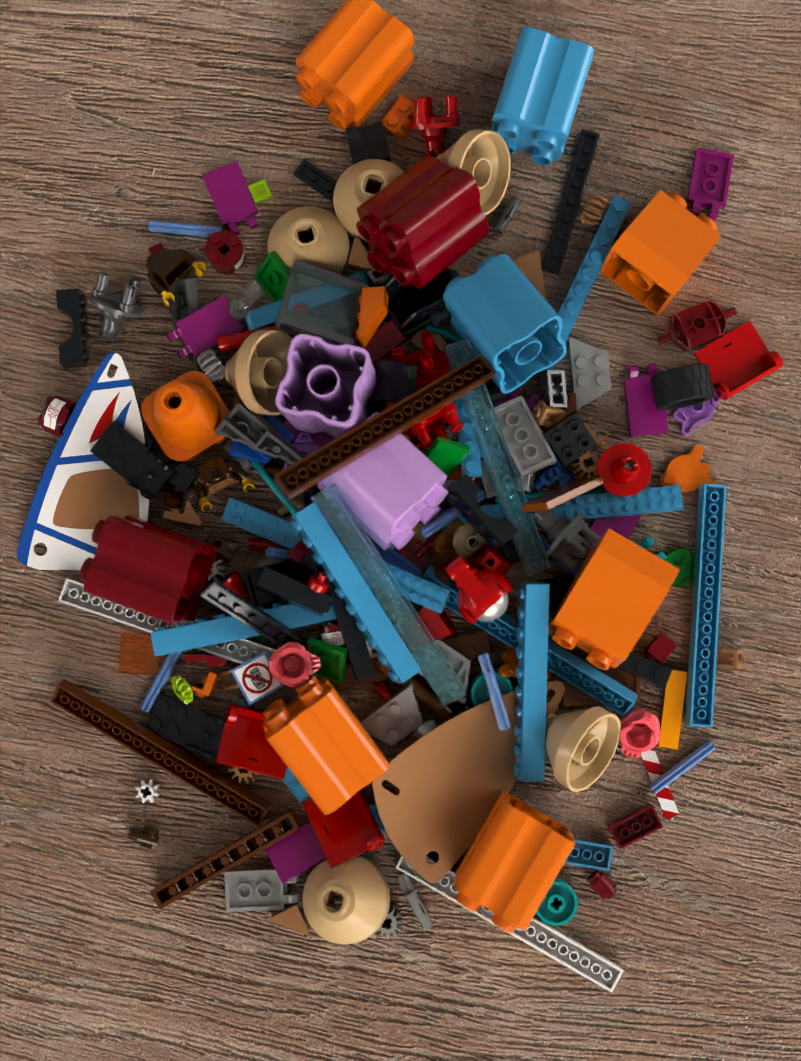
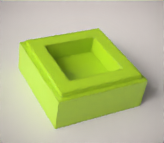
M265 179L247 186L255 205L272 198Z

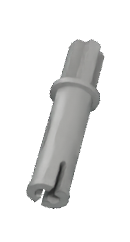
M400 874L397 877V881L404 892L403 897L407 898L422 929H429L434 923L417 893L418 889L414 888L407 874Z

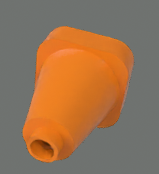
M186 372L149 394L143 401L141 411L145 422L166 456L176 463H192L230 439L214 433L230 411L211 380L202 372ZM173 397H177L181 401L180 406L177 408H171L169 405V401Z

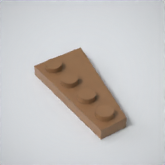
M539 250L512 260L547 301Z

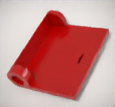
M751 321L693 353L699 364H707L709 366L715 394L723 400L729 399L783 366L780 355L775 351L769 353Z
M230 703L225 717L216 762L280 779H285L287 765L265 738L266 732L262 724L266 717L263 715V711Z
M361 789L347 802L328 815L323 814L313 799L302 803L330 868L371 849L376 851L383 847L382 843L385 842L384 836Z

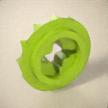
M174 676L171 679V687L174 689L177 698L185 704L191 703L193 701V691L183 677Z

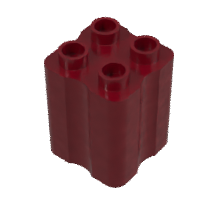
M429 155L425 156L357 208L360 220L356 223V228L362 238L369 242L371 251L367 254L368 262L379 273L386 271L393 274L395 279L403 286L411 284L417 288L424 287L489 235L487 220L480 206V193L475 178L469 172L458 167H449L441 160Z
M127 515L124 518L109 516L106 521L100 520L96 524L92 533V541L97 543L94 559L87 558L79 574L80 580L85 581V592L172 625L178 624L181 620H192L195 617L202 600L200 590L206 585L217 556L218 548L216 546L132 515Z

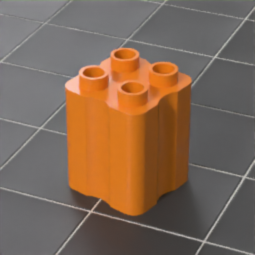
M345 0L295 59L299 70L295 77L302 88L298 92L299 96L312 108H316L320 104L330 110L327 116L338 129L345 131L347 127H360L414 63V56L411 51V47L414 45L412 31L396 17L385 12L374 0Z
M310 675L309 680L305 684L295 687L299 696L285 704L282 699H278L263 711L266 720L262 726L266 732L265 738L323 814L328 815L347 802L360 789L382 775L389 768L390 764L328 679L323 677L317 680L314 675Z
M503 790L455 872L456 880L454 881V887L458 891L455 899L464 907L475 912L480 905L490 909L494 913L491 921L508 933H513L516 927L526 930L576 844L575 839L572 837V831Z

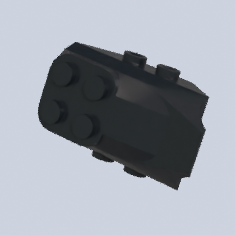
M447 267L422 288H417L411 284L403 286L393 277L385 285L389 296L388 313L386 315L389 321L392 320L399 330H405L420 320L428 319L434 312L445 310L444 292L448 283L454 278L460 277L456 270Z

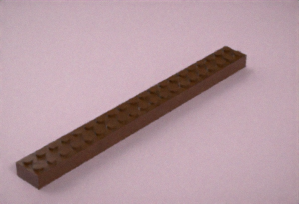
M481 354L477 355L275 474V483L287 500L292 499L494 377L495 371Z
M486 631L442 641L468 659L477 658L484 653L491 654ZM426 645L411 648L409 651L412 654ZM372 657L371 661L376 673L375 675L356 681L351 664L347 663L345 678L342 684L328 681L336 691L389 678L376 668L374 663L377 657ZM284 684L283 687L256 701L254 707L256 710L264 709L278 699L289 703L299 694L295 688Z
M63 679L57 685L51 703L254 825L260 826L272 805L271 802L69 681Z

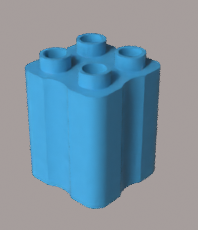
M523 27L520 30L493 114V125L491 131H495L503 137L510 155H514L516 150L525 151L531 154V161L543 166H549L552 164V161L561 160L595 51L591 46L571 39L558 38L545 31L531 27Z
M501 254L497 257L490 256L481 262L475 274L465 278L457 277L448 283L443 300L446 308L452 314L450 320L452 328L465 346L472 352V355L476 357L481 354L495 371L492 380L502 393L512 392L526 383L533 375L548 369L565 356L567 349L565 340L561 337V330L563 328L561 317L507 254Z

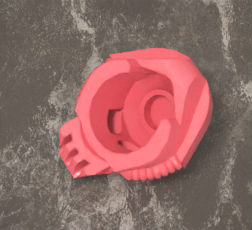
M287 642L273 652L268 663L272 676L278 682L291 688L302 686L309 680L311 674H314L321 668L320 657L305 650V647L297 642Z
M636 708L619 719L621 724L619 740L622 743L621 752L624 755L639 758L642 751L646 752L649 749H653L660 741V724L657 715Z

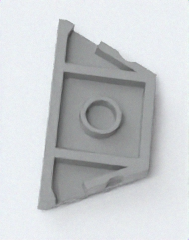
M569 338L573 393H576L577 410L611 391L608 352L574 338Z
M439 639L412 653V656L421 668V671L418 672L420 675L461 703H465L471 660Z
M411 683L359 721L370 736L393 746L422 725V716L418 710L419 705L417 699H415L414 687Z

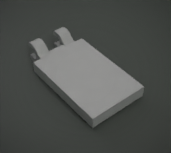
M275 868L228 870L224 872L226 912L282 910L286 908V903H298L300 901L299 892L288 893L287 884L297 883L299 876L283 884Z

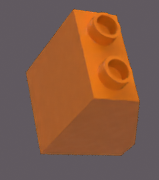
M662 190L655 195L612 246L599 271L658 317L721 237L716 232L718 227L712 219L705 215H699L697 218L686 209L687 203L680 195L674 192H670L667 195Z
M608 529L589 551L549 622L548 630L554 632L552 639L566 649L572 650L576 645L589 653L587 660L600 669L608 670L610 666L616 668L627 659L670 590L680 569L615 531Z

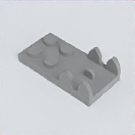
M522 395L487 410V415L507 450L510 464L515 465L518 479H523L526 475L556 464L557 459Z

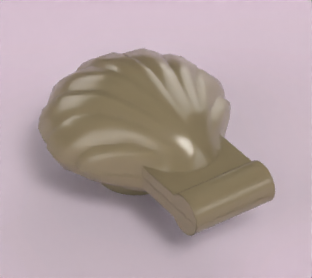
M466 522L457 528L453 535L452 544L456 553L464 558H473L480 553L484 545H487V542L474 530L469 522Z

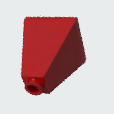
M488 544L484 545L483 549L475 557L466 559L474 569L493 571L502 576L514 566L501 551L495 552ZM487 560H490L493 566L487 565Z
M423 607L405 629L407 648L411 649L447 637L456 632L457 628L444 610L442 613H438Z

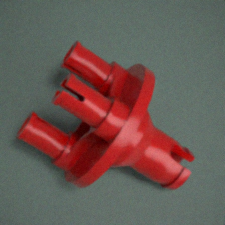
M433 96L413 99L415 117H413V122L407 123V128L421 129V136L425 140L426 155L434 157L435 150L437 158L439 154L444 153V138L447 135V127L460 126L459 113H457V96H445L446 114L444 116H435L433 114Z
M425 331L420 335L424 346L423 349L416 350L406 356L402 347H396L392 350L395 361L418 366L415 388L427 386L447 374L450 368L447 354L439 350L438 345L434 342L431 331Z
M452 402L410 427L407 431L411 436L417 437L422 448L426 449L433 442L430 435L435 439L437 436L448 439L444 432L445 424L448 423L454 433L462 430L464 425L456 414L457 406Z
M618 443L606 449L597 463V477L602 476L604 481L598 487L604 488L610 494L618 497H630L641 492L649 483L652 472L647 454L638 446L630 443ZM625 463L630 465L631 470H627L625 467H623Z

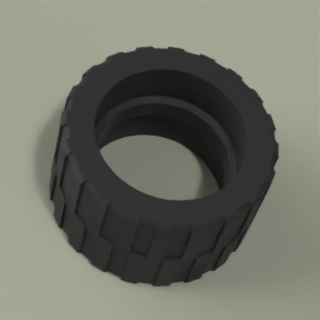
M707 364L677 367L655 374L650 378L657 410L664 411L684 408L713 399L715 396Z

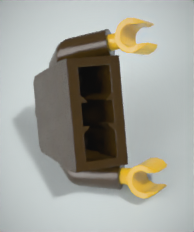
M164 248L156 255H149L147 258L146 267L149 270L147 275L150 285L159 295L163 296L164 304L167 307L170 306L166 300L170 298L175 303V298L172 293L166 292V290H171L193 267H195V274L199 277H202L203 274L200 269L206 272V264L204 262H196V259L184 249L171 250Z

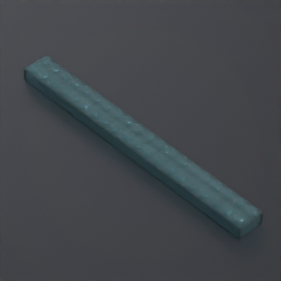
M469 338L444 347L451 370L475 357ZM484 383L461 398L503 515L519 531L512 540L525 576H531L551 568L532 512H523L521 505L528 501L486 384Z
M335 483L311 497L418 663L421 672L443 706L445 707L464 697L467 693L465 687Z

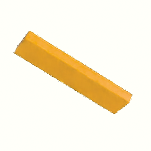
M672 670L665 686L660 720L661 739L657 744L658 747L678 749L688 672Z

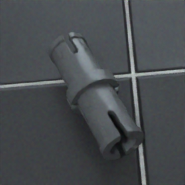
M512 196L506 208L501 210V216L493 226V230L498 234L502 235L509 222L513 221L514 214L522 204L519 198Z

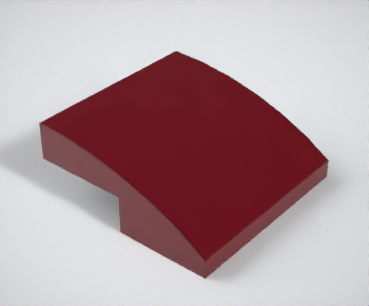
M212 654L185 655L186 663L206 661L207 668L231 664V660Z

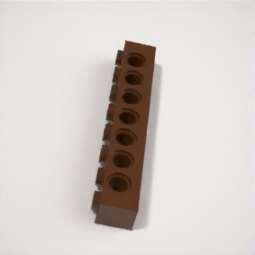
M292 809L161 883L151 890L150 893L158 908L162 909L299 830L301 825Z

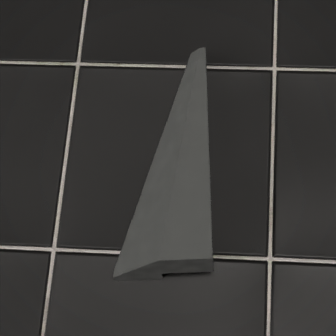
M197 278L181 280L171 290H166V292L172 293L175 298V303L170 298L166 300L170 306L168 308L172 315L171 322L175 330L177 329L175 326L176 322L199 310ZM178 337L181 342V345H185L181 337ZM192 353L188 354L187 358L189 361H192L195 371L204 373L197 362L198 356L194 357Z
M242 400L236 404L214 432L216 435H223L230 438L231 441H238L248 445L251 449L271 457L288 461L291 465L305 457L264 418L249 410Z

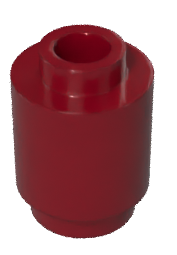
M597 869L588 877L589 886L603 900L606 898L609 900L615 895L616 885L603 871L600 872Z

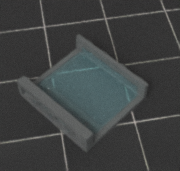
M295 259L274 329L295 336L306 334L319 337L331 345H353L354 339L352 338L357 322V313L360 311L359 295H362V288L368 287V284L358 279L353 280L345 277L341 273H333L324 267L310 265L307 261Z

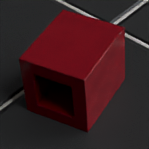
M658 633L643 651L647 653V659L662 664L677 645L663 633Z

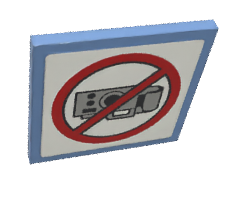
M266 652L231 670L249 705L284 686L269 671L268 663L270 659Z

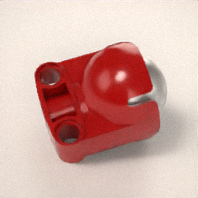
M461 555L444 568L449 576L458 583L456 585L458 588V608L467 622L472 625L478 620L490 622L504 614L508 606V594L513 590L511 583L504 576L493 571L474 569Z

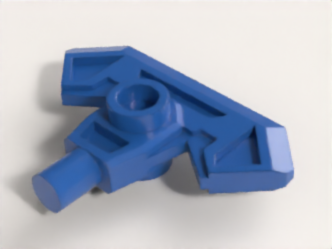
M556 455V464L544 467L537 477L538 481L532 486L536 492L557 480L559 487L575 480V477Z

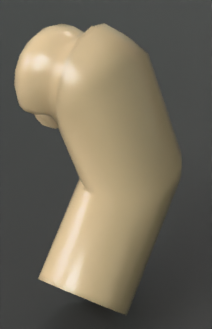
M290 500L298 511L305 508L303 502ZM284 505L277 510L282 517L290 513Z

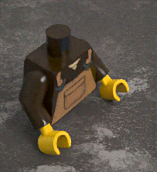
M224 457L209 460L204 465L199 466V474L196 475L193 481L197 498L200 499L198 503L202 512H204L203 507L205 505H209L210 509H212V505L206 496L241 482V480L244 492L248 493L247 486H252L255 489L253 480L247 478L248 475L241 464L237 461L227 460Z

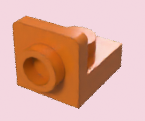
M209 672V675L206 674L202 681L203 688L195 685L191 687L195 691L194 695L201 698L212 696L220 674L216 672Z

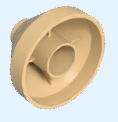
M483 129L470 130L444 153L439 154L437 159L449 167L463 169L475 178L480 193V206L485 216L499 205L506 192L511 170L510 153L505 140L497 132Z
M368 159L350 166L340 176L334 189L333 204L335 215L346 229L348 235L353 238L358 236L361 242L369 243L362 238L356 228V223L360 220L357 208L375 195L368 193L369 191H380L403 174L404 171L400 167L389 161Z
M305 206L288 211L275 222L268 237L267 251L268 254L275 251L290 270L296 259L307 261L310 265L316 267H324L333 273L343 274L350 257V244L346 229L335 215L319 207ZM306 237L314 238V240L311 242H300V240ZM297 274L296 278L298 281L293 288L307 291L327 283Z
M259 330L252 333L225 365L224 374L226 380L233 386L245 406L256 414L274 416L283 414L276 405V396L280 382L285 378L288 371L287 356L291 341L293 340L283 331Z
M591 707L560 715L553 713L546 717L545 748L557 782L573 792H580L590 787L602 775L609 765L620 739L621 724L616 715L602 707Z
M360 855L333 868H330L327 859L321 861L309 874L303 890V909L310 926L322 938L336 944H353L372 936L384 923L390 907V890L383 872L371 860ZM335 892L342 894L344 898L340 910L334 902Z

